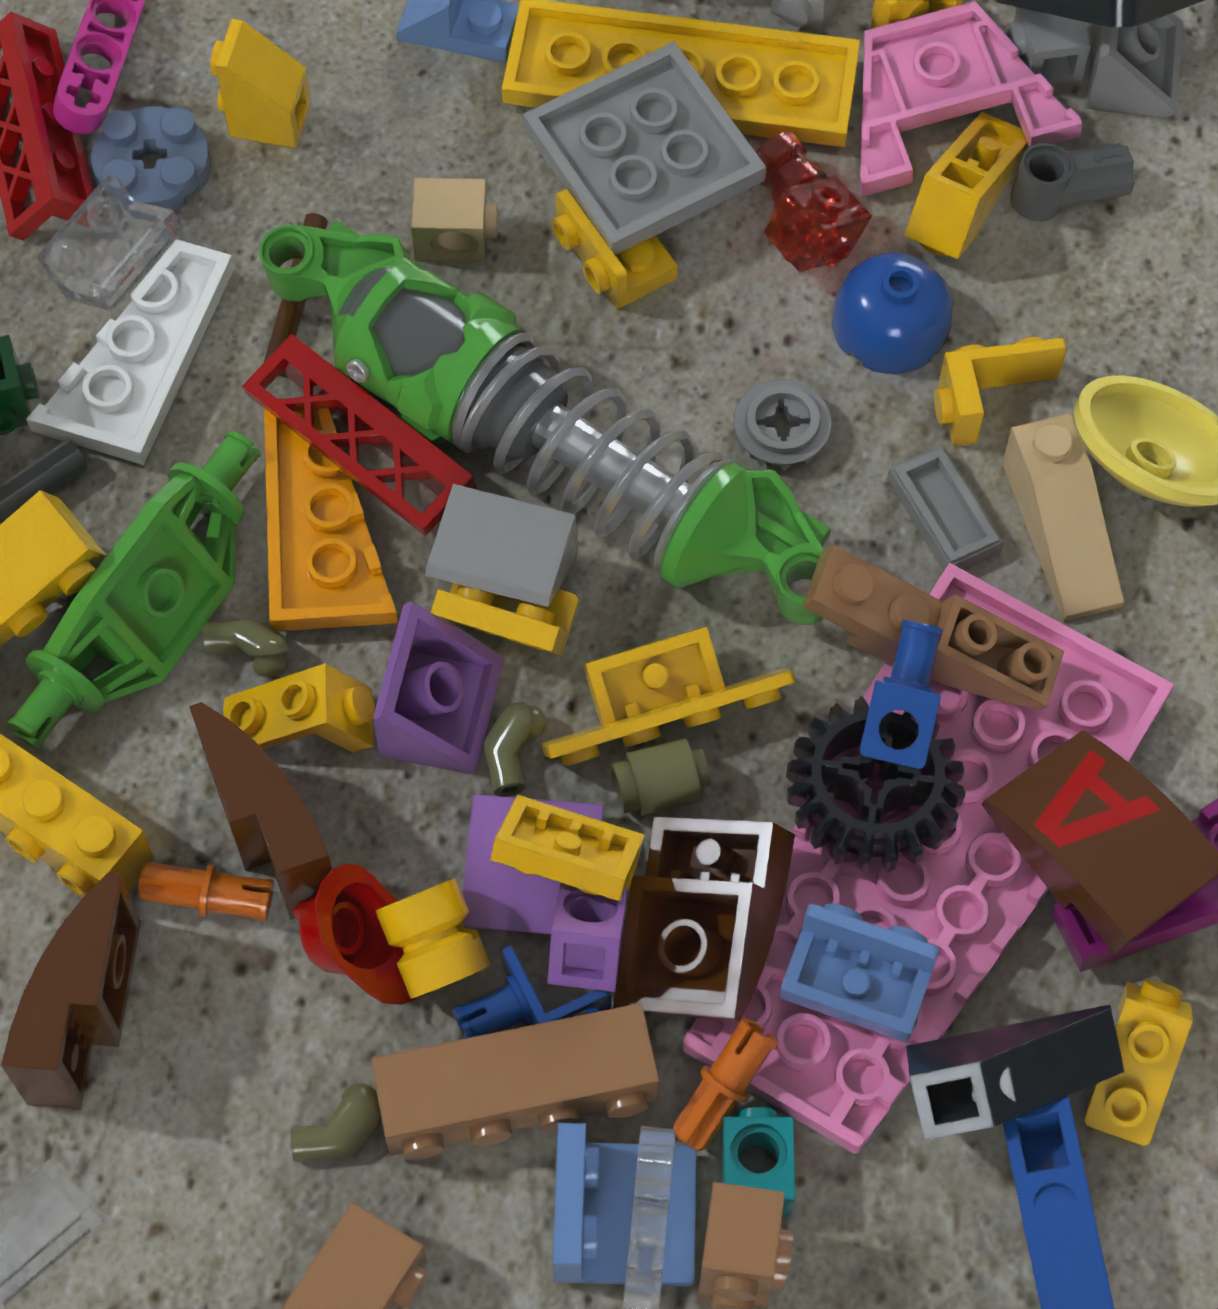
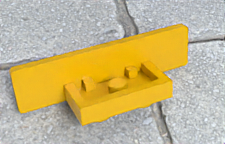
M708 627L696 628L582 663L600 725L541 743L544 756L548 758L560 756L563 766L580 763L599 756L598 744L622 737L624 747L633 746L660 737L659 725L683 718L685 728H689L721 718L720 706L742 699L746 709L782 699L780 688L796 683L793 670L779 669L725 686Z

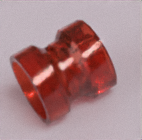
M791 132L781 133L770 138L756 151V154L766 166L765 181L760 183V185L772 189L771 199L781 212L788 216L799 214L815 204L826 192L830 181L828 175L817 162L808 161L806 158L807 149L795 133Z

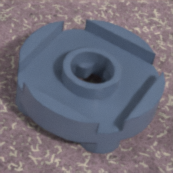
M147 106L129 111H113L102 121V131L95 139L92 148V168L100 191L105 197L107 194L110 198L118 201L120 209L139 216L169 214L185 206V197L192 194L197 187L200 192L207 184L211 171L208 144L204 133L196 125L194 116L190 111L180 107ZM151 153H157L166 157L158 159L155 163V168L150 169L145 168L143 161L139 160Z

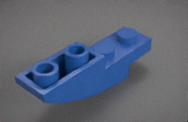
M1066 1096L1003 1123L1041 1309H1114L1070 1100Z

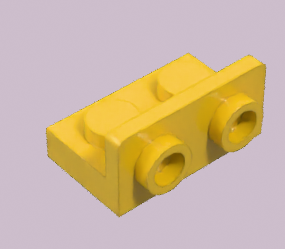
M564 189L555 194L556 217L552 219L551 223L556 238L566 251L573 249L582 261L583 272L591 288L597 294L604 292L616 310L678 278V265L656 235L615 255L570 192Z
M453 583L450 592L437 590L430 613L444 620L562 657L580 599L573 593L559 589L549 607Z
M517 795L495 837L490 860L513 867L524 874L538 875L576 887L587 894L601 895L620 901L625 888H628V891L630 890L644 834Z

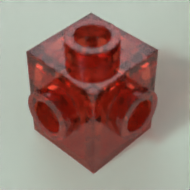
M832 176L803 185L794 184L784 190L775 201V212L763 233L780 250L782 256L799 273L824 265L832 267L847 259L872 218V214L837 176Z

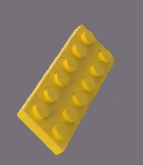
M520 0L502 84V103L539 107L665 45L675 42L742 134L845 147L860 40L549 0Z

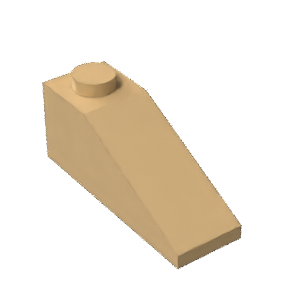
M1071 413L1012 427L1002 465L1062 621L1067 622L1122 608L1124 604L1123 594L1092 465Z

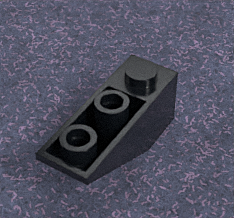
M1110 1004L906 1046L909 1077L924 1141L995 1127L1125 1072Z

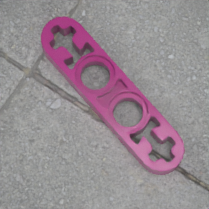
M89 0L58 84L53 103L55 119L65 129L85 134L92 133L101 127L102 121L107 115L147 0ZM101 13L115 14L124 21L126 26L116 29L109 28L103 25L96 16ZM86 54H98L106 58L111 67L105 70L93 69L87 66L81 57ZM81 87L91 90L90 99L85 108L74 105L78 99Z

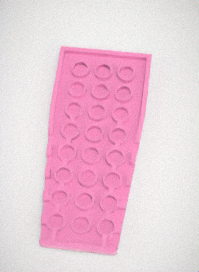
M951 563L948 564L929 595L945 601L956 594L1064 651L1048 706L1038 710L1014 705L930 680L929 686L935 688L934 693L941 695L936 716L940 727L935 740L953 738L956 748L954 755L950 759L962 761L965 770L962 780L957 782V784L964 787L966 792L963 804L955 807L959 814L955 828L951 830L942 829L945 837L942 845L936 851L923 845L922 859L915 865L899 853L896 869L889 873L882 865L881 857H872L869 869L861 872L857 865L859 855L848 852L845 860L836 864L832 859L835 844L829 842L823 847L814 849L810 840L815 827L798 829L795 824L792 831L795 834L790 870L776 931L764 969L742 1016L764 1027L766 1030L762 1035L766 1036L767 1033H771L779 1041L746 1090L854 1154L860 1152L910 1082L906 1046L943 1037L1049 890L981 805L982 802L1082 730L1107 745L1130 763L1174 686L1173 683ZM885 662L863 696L869 707L875 680L883 681V677H890L893 664ZM895 710L892 712L903 715L904 711ZM860 746L843 751L831 761L839 762L841 756L857 757L862 755ZM877 763L874 765L872 778L868 779L867 784L868 787L872 788V804H876L879 789H882L883 781L878 779L880 766ZM827 792L832 801L842 811L858 819L857 812L849 803L833 799V793ZM911 805L909 811L893 810L888 812L881 818L880 824L903 820L914 814L921 807ZM833 903L849 907L862 916V921L885 929H889L891 926L913 929L924 935L928 940V944L940 949L909 1043L779 998L780 988L801 933L804 916L809 904L824 907L826 904ZM697 1017L692 1028L683 1038V1051L704 1065L712 1066L738 1027L739 1021Z

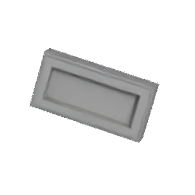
M943 445L889 468L887 477L889 483L943 571L949 563L963 570L1002 551L1004 544L1002 538Z

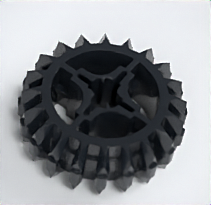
M861 695L859 699L855 700L853 714H849L836 703L830 708L829 723L815 717L808 727L810 738L799 737L796 740L793 754L797 759L788 762L786 778L794 784L788 787L786 798L790 806L800 807L796 811L794 820L797 828L815 827L810 840L814 849L823 847L829 842L835 844L832 859L836 864L845 860L848 852L859 855L857 865L861 872L869 869L872 857H881L882 865L890 873L896 869L899 853L915 865L922 859L923 845L936 851L942 845L945 837L942 829L951 830L955 828L959 817L955 807L963 804L966 792L964 787L957 784V782L962 780L965 770L962 761L950 759L954 755L956 748L953 738L935 740L940 727L937 718L926 764L921 769L869 758L863 755L857 757L841 756L839 762L831 761L843 751L861 746L869 711V705ZM905 711L903 715L894 712L887 713L879 725L881 740L892 749L902 750L910 747L918 736L919 726L915 722L916 719ZM877 763L880 766L878 779L883 781L882 789H879L876 804H872V788L868 787L867 784L868 779L872 778L874 765ZM827 792L833 793V799L849 803L857 812L858 819L842 811L832 801ZM911 805L921 807L914 814L903 820L880 824L881 818L888 812L893 810L909 811Z

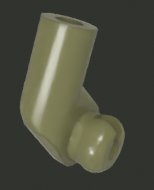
M256 620L203 623V645L206 655L245 652L253 656L254 672L261 677L282 675L287 670L288 663L285 653L289 652V647L285 638Z
M517 702L504 708L484 740V751L496 796H512L525 789L518 752L526 740H536L539 737L538 735L543 734L545 730L546 719L543 711L537 706H527L524 702Z

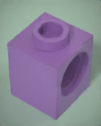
M560 883L551 931L547 984L615 992L623 942L628 888H625L621 900L617 901L601 895L587 894L576 887Z

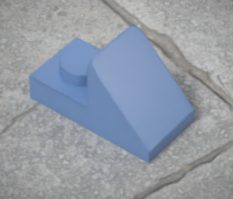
M408 0L396 32L397 40L506 63L519 4L501 0Z

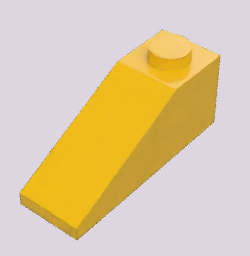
M981 112L925 174L904 236L919 242L926 251L932 254L951 256L958 260L977 237L1020 163L1024 152L1029 147L1022 128Z

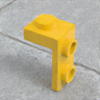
M1028 337L1014 344L992 347L973 344L963 346L953 352H945L938 383L939 388H935L934 406L938 423L940 425L948 424L952 445L959 446L977 443L984 415L979 389L1057 379L1067 351L1064 339L1044 340L1041 337Z
M326 663L229 695L223 702V716L250 736L263 750L313 733L352 753L374 747L373 717L375 703L372 697V688Z
M1144 979L1142 986L1126 982L1118 1005V1021L1115 1027L1125 1072L1095 1084L1084 1116V1122L1087 1126L1142 1146L1150 1143L1193 1023L1192 1005L1181 1000L1183 996L1181 990L1153 979Z

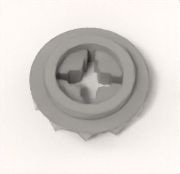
M776 379L760 383L742 396L735 409L733 430L738 438L740 450L748 451L753 455L759 466L766 462L776 464L785 472L792 464L804 462L809 465L813 457L821 449H826L831 432V414L824 399L809 386L793 380ZM778 408H783V417H786L788 425L795 426L790 428L786 441H781V437H777L776 429L771 427L774 425L775 417L778 415Z

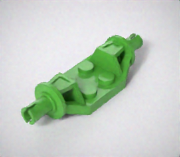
M229 431L224 437V441L202 469L185 462H176L167 473L169 482L147 502L75 596L43 651L33 649L25 659L27 668L40 683L16 715L6 724L10 730H16L14 734L30 746L40 749L45 743L44 740L71 705L87 712L97 713L106 702L165 680L202 630L203 623L208 622L235 585L236 526L245 516L243 505L232 493V490L253 462H256L261 456L259 449L253 448L255 444L238 432ZM199 512L210 518L205 544L190 529ZM95 657L114 666L92 681H89L80 673Z

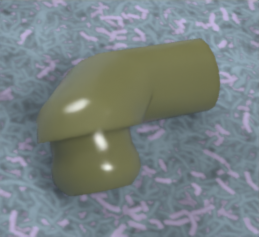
M358 1083L351 1085L343 1092L342 1101L326 1124L291 1127L293 1161L348 1157L359 1152L380 1122L381 1113L377 1092L367 1084Z

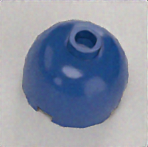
M884 253L869 257L850 270L836 294L831 327L838 346L846 355L849 351L855 358L863 361V367L874 372L901 374L921 369L944 347L951 331L953 300L946 281L928 262L912 254Z

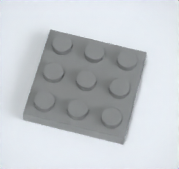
M675 42L665 45L522 114L524 131L560 183L570 192L615 255L765 181V164Z

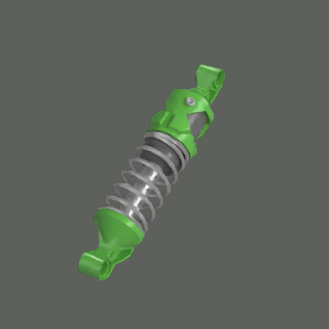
M335 220L328 230L300 225H282L273 228L263 237L259 245V256L272 290L280 298L287 301H302L310 297L322 295L329 298L331 302L335 368L354 383L401 412L402 420L434 445L448 442L459 450L462 449L465 454L478 449L486 450L492 448L496 451L493 462L498 475L514 469L525 457L534 455L539 451L527 479V488L531 496L547 490L566 466L573 470L574 473L563 492L560 503L561 511L572 514L577 513L591 499L598 487L608 492L594 523L595 534L598 538L612 533L624 520L631 508L641 513L643 516L636 526L628 545L629 556L632 560L642 557L660 537L654 555V570L659 577H662L664 581L675 588H682L715 576L761 571L768 578L781 614L789 621L798 625H812L824 619L803 608L802 605L806 596L794 594L789 589V586L800 579L812 580L821 552L824 551L822 546L830 536V527L799 509L791 490L774 470H749L738 462H733L731 458L725 459L721 452L706 453L693 459V442L686 430L673 431L660 437L658 416L652 409L638 410L626 415L625 396L618 388L603 389L593 394L592 377L585 367L569 368L560 372L558 354L551 346L535 348L534 340L530 334L516 325V315L513 311L484 293L469 296L411 260L400 239L396 236L382 234L359 235ZM290 259H302L295 267L280 268L283 263ZM542 357H545L548 360V362L550 363V368L544 364V360ZM571 378H578L583 383L582 401L570 410L566 408L568 393L565 381ZM605 399H612L616 404L617 413L614 424L605 432L588 420L591 408ZM639 420H646L650 425V435L647 447L641 453H638L622 443L621 440L625 429ZM674 441H680L683 445V457L679 471L673 475L654 463L656 454ZM549 458H554L555 462L539 480ZM708 463H713L697 478L692 486L687 484L689 478L697 470ZM584 478L589 480L580 494L574 499ZM620 500L621 503L619 504V506L617 507V509L615 510V512L613 513V515L610 517V515H611V513H612L614 507L616 506L617 502Z

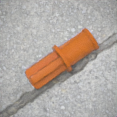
M149 862L141 870L138 895L145 901L199 909V916L207 917L209 912L259 919V921L266 922L269 915L267 908H270L274 880L216 872V865L210 864L207 866L206 871Z
M742 1017L738 1022V1027L713 1065H705L700 1070L703 1080L673 1124V1131L684 1144L698 1151L708 1148L723 1124V1117L729 1116L737 1102L745 1103L750 1097L746 1091L747 1087L772 1049H775L779 1043L778 1039L771 1033H767L766 1036L762 1035L766 1029L761 1025Z

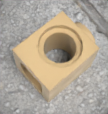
M414 178L411 230L415 261H486V239H497L498 203H487L485 179Z

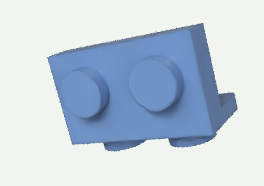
M833 903L826 904L824 907L809 904L804 916L801 933L780 988L779 998L909 1043L940 949L928 944L927 938L913 929L902 926H891L889 929H885L862 921V916L849 907Z

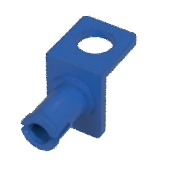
M902 620V631L891 676L883 677V681L875 680L860 752L865 757L921 769L926 764L941 698L940 694L934 693L935 688L930 687L929 684L939 638L942 636L943 629L919 622ZM895 710H903L910 713L916 719L919 726L916 741L910 747L902 750L886 746L879 735V725L882 718L887 713Z
M510 945L501 949L503 969L507 976L505 977L506 984L463 1005L452 1007L460 1031L464 1030L465 1034H463V1037L467 1039L501 1032L522 1021L526 1026L570 1018L582 1011L584 1012L577 1016L611 1009V994L609 991L594 990L545 1013Z

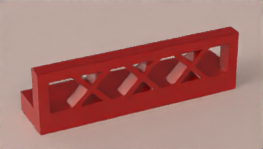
M11 11L0 21V50H3L0 61V197L9 236L23 241L52 215L85 227L99 215V210L81 134L71 132L62 127L56 121L53 114L55 95L65 68L57 31ZM11 89L13 101L5 122L3 111ZM22 135L24 146L17 167H15L14 155ZM32 181L36 201L25 210L24 203Z
M293 334L242 385L245 393L425 537L441 521L453 484L478 490L472 474ZM284 370L286 376L303 389L304 397L277 399L266 388ZM329 408V411L348 425L349 432L322 435L315 429L314 409ZM295 411H304L305 420L298 416ZM373 444L394 461V468L366 470L359 464V445ZM349 446L350 456L339 447ZM417 479L437 495L436 499L423 513L419 512L405 500L404 481ZM395 482V492L384 483Z

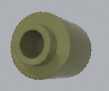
M686 738L625 753V760L611 763L614 786L623 814L638 811L640 816L700 802L702 800L701 788L711 785L709 769L702 748L691 750Z

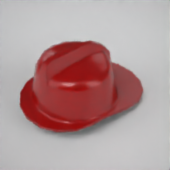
M346 863L332 868L321 881L319 889L311 897L299 901L292 911L295 918L300 922L299 935L303 950L309 960L325 972L347 975L363 991L384 1004L403 1005L418 998H410L397 963L404 955L402 947L390 946L375 912L398 900L362 866Z

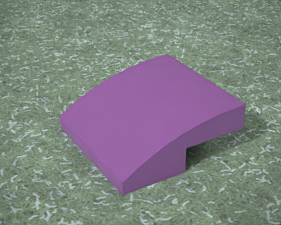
M473 795L463 884V896L470 912L462 922L464 927L551 934L560 882L538 875L524 874L513 867L490 860L495 837L515 798ZM533 799L603 821V804Z

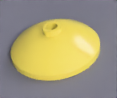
M1106 376L1091 381L1083 388L1074 406L1076 427L1089 453L1114 479L1139 495L1164 503L1184 507H1206L1218 504V416L1178 390L1138 377Z

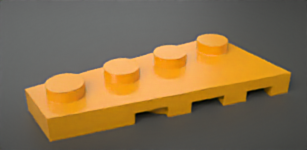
M329 408L314 409L315 429L322 435L337 433ZM264 409L269 619L271 629L279 632L398 624L397 612L391 594L388 591L375 546L372 543L351 477ZM295 411L298 416L305 420L304 411Z

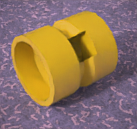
M456 877L375 911L390 946L402 947L404 955L397 963V966L411 999L449 985L491 966L478 931L467 929L462 923L470 911Z

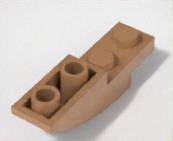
M834 544L821 552L802 605L803 608L850 631L847 644L890 664L894 663L902 631V620L942 628L943 632L939 638L931 680L979 696L1038 710L1048 706L1064 654L1062 649L956 594L945 601H941Z

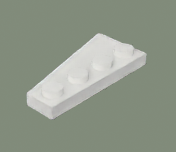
M176 239L131 293L132 302L117 320L114 321L110 318L96 335L97 344L79 365L73 362L58 380L60 388L44 406L39 403L26 420L30 431L61 441L70 440L75 445L144 465L235 269L232 255Z

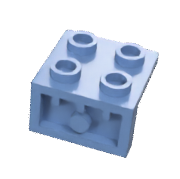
M558 1123L553 1239L554 1282L663 1286L692 1285L695 1269L696 1149L688 1145L586 1142V1124Z

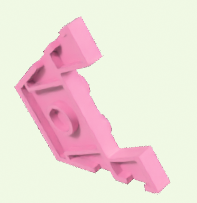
M976 1L865 30L860 191L863 197L913 183V168L900 132L1002 104L1012 103L1030 147L1038 143L1057 144L1081 137V119L1072 108L1066 110L1053 95V87L1041 73L1035 75L1019 58V49Z

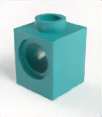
M764 1107L744 1108L736 1112V1117H723L721 1131L722 1183L785 1192L782 1217H791L795 1203L793 1117H777V1111ZM760 1147L772 1154L776 1166L765 1173H753L743 1167L738 1156L748 1148Z

